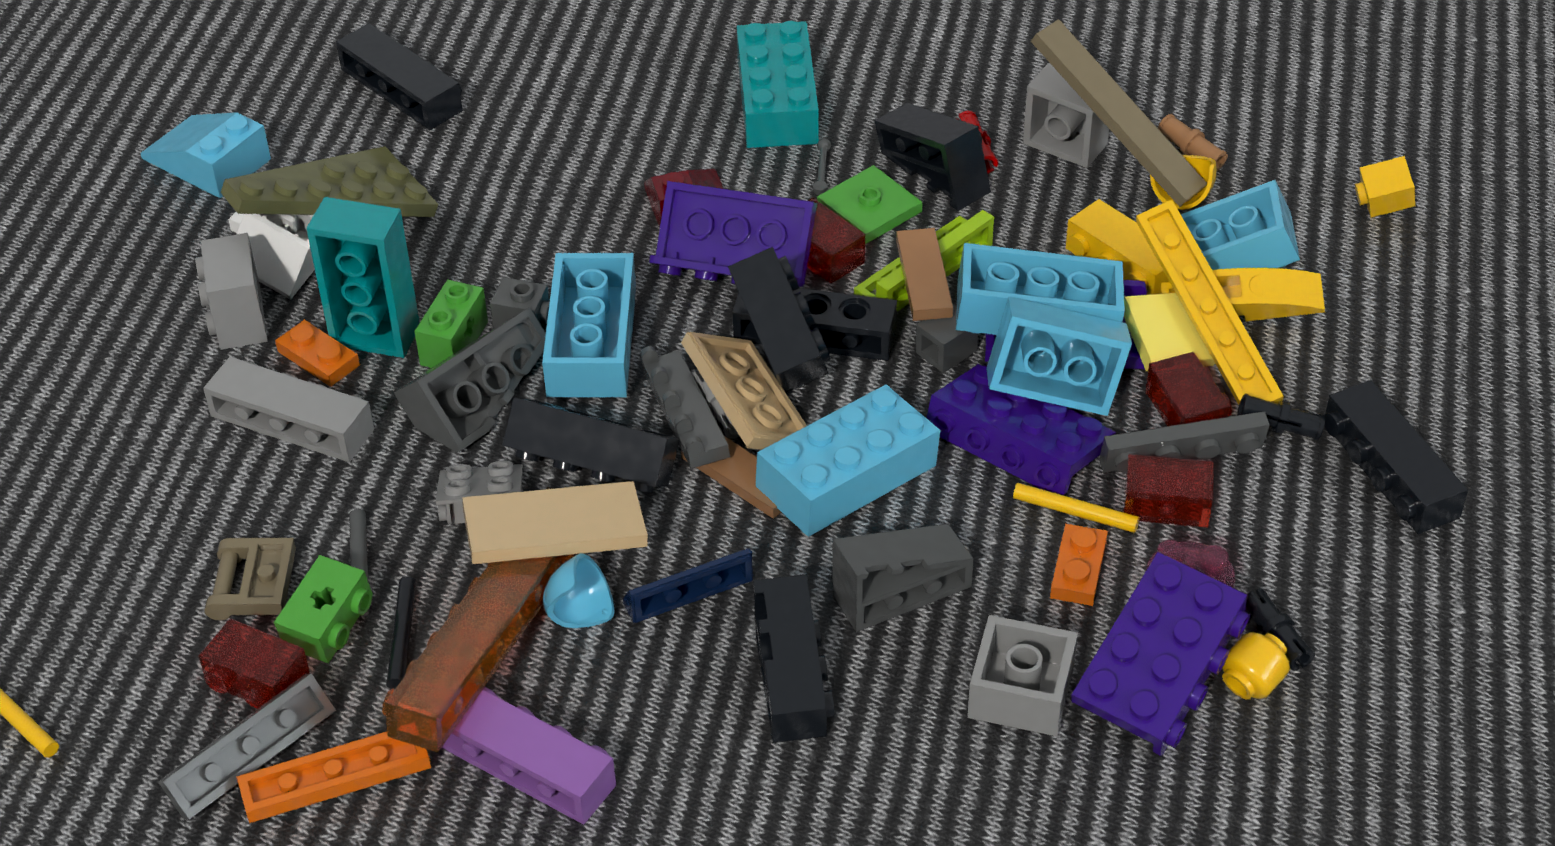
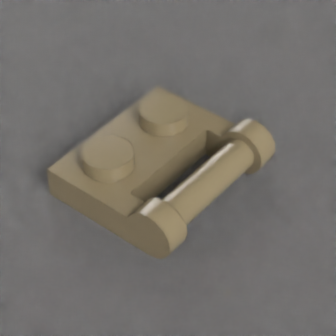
M226 538L221 540L217 551V557L220 562L213 594L206 601V616L213 620L221 621L228 619L231 615H279L286 604L296 552L294 538ZM242 559H246L239 594H231L237 563L241 562Z

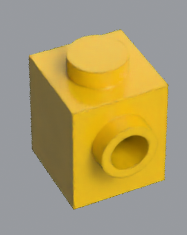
M1405 156L1359 168L1361 182L1355 184V191L1359 205H1367L1371 218L1416 206L1415 186Z

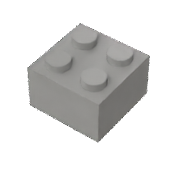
M1048 63L1027 86L1023 144L1088 168L1107 146L1109 128L1058 71Z
M248 233L200 240L202 257H196L195 262L199 281L205 280L204 283H198L201 305L211 310L210 312H205L209 335L217 334L220 350L268 342L261 288Z
M989 615L970 681L967 718L1057 736L1074 669L1078 632Z

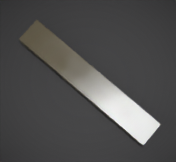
M1059 19L1032 38L1031 43L1179 207L1205 188L1207 182Z

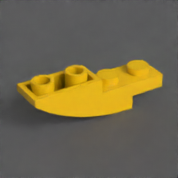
M1280 268L1212 270L1237 315L1245 316V322L1325 312L1320 273ZM1170 282L1161 283L1162 294L1176 293Z

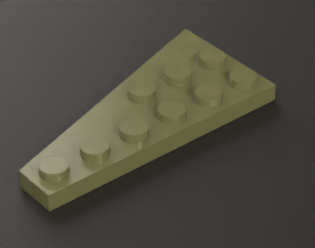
M386 146L228 178L224 180L220 192L238 214L314 215L324 197L401 209L402 216L434 217L439 205L427 192V189L409 173V169L402 165Z

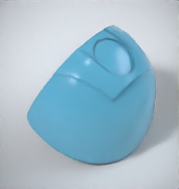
M580 553L567 560L550 577L543 593V604L548 617L556 624L567 628L590 627L605 623L614 616V603L607 580L596 562L588 555Z

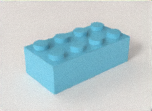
M964 243L957 284L956 330L975 334L997 335L1008 296L1122 322L1125 313L1123 261Z
M556 253L542 361L546 397H627L636 297L634 253Z
M885 384L757 452L756 487L777 505V509L809 537L935 467L940 429Z

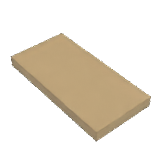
M695 332L686 333L681 344L747 448L762 450L807 426L751 340Z
M634 481L462 497L472 564L647 547L648 534Z

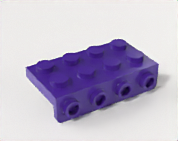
M667 181L656 255H650L649 263L659 265V273L681 276L682 269L695 271L694 278L717 282L718 274L732 276L728 266L773 247L778 259L786 255L799 287L804 288L817 203ZM733 277L731 279V284H735Z
M980 364L974 366L931 395L926 418L940 429V437L1040 489L1060 495H1065L1068 492L1072 476L1100 455L1104 436L1116 434L1115 431L1103 426L1097 419L1085 417L1065 406L990 390L987 366Z
M1157 552L1072 692L1071 702L1152 743L1153 752L1159 756L1164 754L1168 746L1176 748L1186 730L1187 723L1183 722L1189 709L1194 711L1199 709L1208 691V686L1204 685L1211 672L1218 675L1227 660L1229 650L1225 649L1232 636L1239 639L1250 618V614L1245 612L1247 594Z

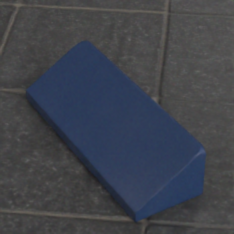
M750 548L629 590L623 598V605L633 623H637L751 582L753 580L752 551Z

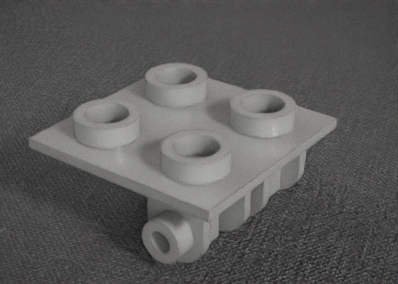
M496 461L489 464L488 467L471 468L467 464H456L448 467L446 470H440L436 494L439 521H447L448 525L465 523L462 497L522 492L523 464L513 465L510 461Z

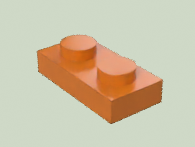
M305 319L275 340L277 351L330 387L360 366L357 353Z
M1065 523L1051 585V599L1093 606L1108 531Z

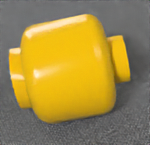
M1256 632L1244 634L1229 650V655L1222 668L1224 672L1222 675L1223 681L1232 692L1243 699L1248 700L1251 697L1262 699L1268 697L1290 670L1289 660L1285 655L1287 652L1286 646L1279 638L1270 633L1265 635Z

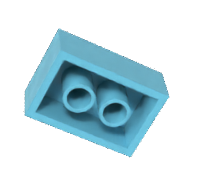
M1008 296L986 368L989 389L1108 416L1132 345L1127 323Z

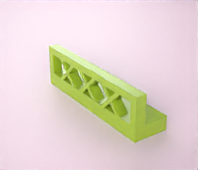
M984 210L968 220L959 215L936 231L946 277L960 268L964 243L992 246L994 216ZM900 257L854 287V295L897 300V312L908 305L909 299ZM875 289H876V295H874L873 293H871V292H872L873 290H875Z

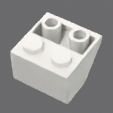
M244 214L237 234L248 233L259 282L291 300L315 270L306 229L314 215Z

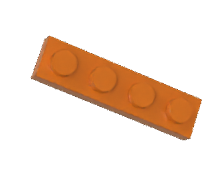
M416 722L236 777L248 821L252 823L430 769L431 764L418 723Z

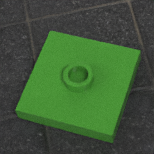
M874 165L817 196V206L865 244L921 213L923 204L921 200Z

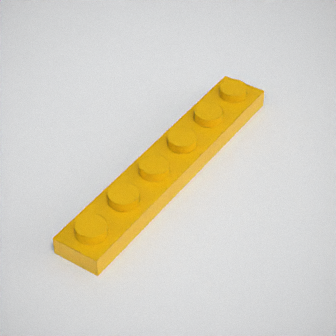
M1171 199L1136 215V222L1238 405L1244 394L1277 404L1281 400L1283 401L1284 396L1173 200Z

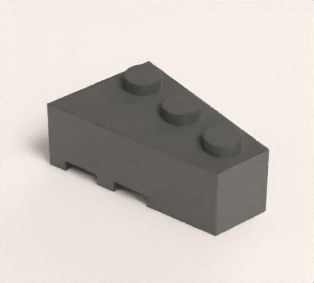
M949 524L832 539L833 598L856 632L972 587L973 557Z

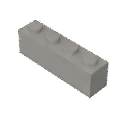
M229 357L203 388L211 417L347 462L352 460L374 431L369 401L363 400L358 396L329 389L321 384H314L295 378L287 373H280L258 366L253 362Z

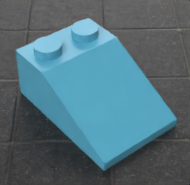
M237 112L191 115L140 153L143 160L218 198L223 197L220 192L225 179L252 174L271 160L264 125Z
M1276 180L1181 214L1212 270L1281 268L1300 260L1291 211Z

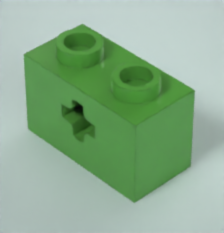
M453 280L446 281L414 331L421 366L432 368L479 338L488 323L483 287Z
M319 555L274 621L283 647L329 664L336 651L342 649L347 643L350 630L359 616L364 615L371 605L373 594L365 571Z

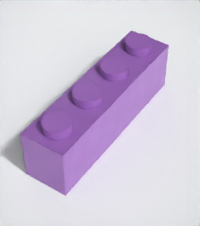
M463 680L430 717L437 746L583 825L616 786L614 761L604 749L596 745H587L574 738L561 726L549 725L536 718L525 707L511 705L500 699L489 688H479Z

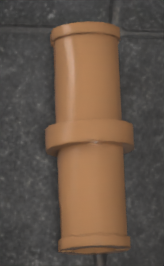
M1173 114L1166 115L1159 123L1158 129L1168 140L1180 147V152L1183 155L1212 158L1216 161L1217 171L1225 164L1228 157L1227 152L1205 139V134L1199 129L1192 130L1175 118Z

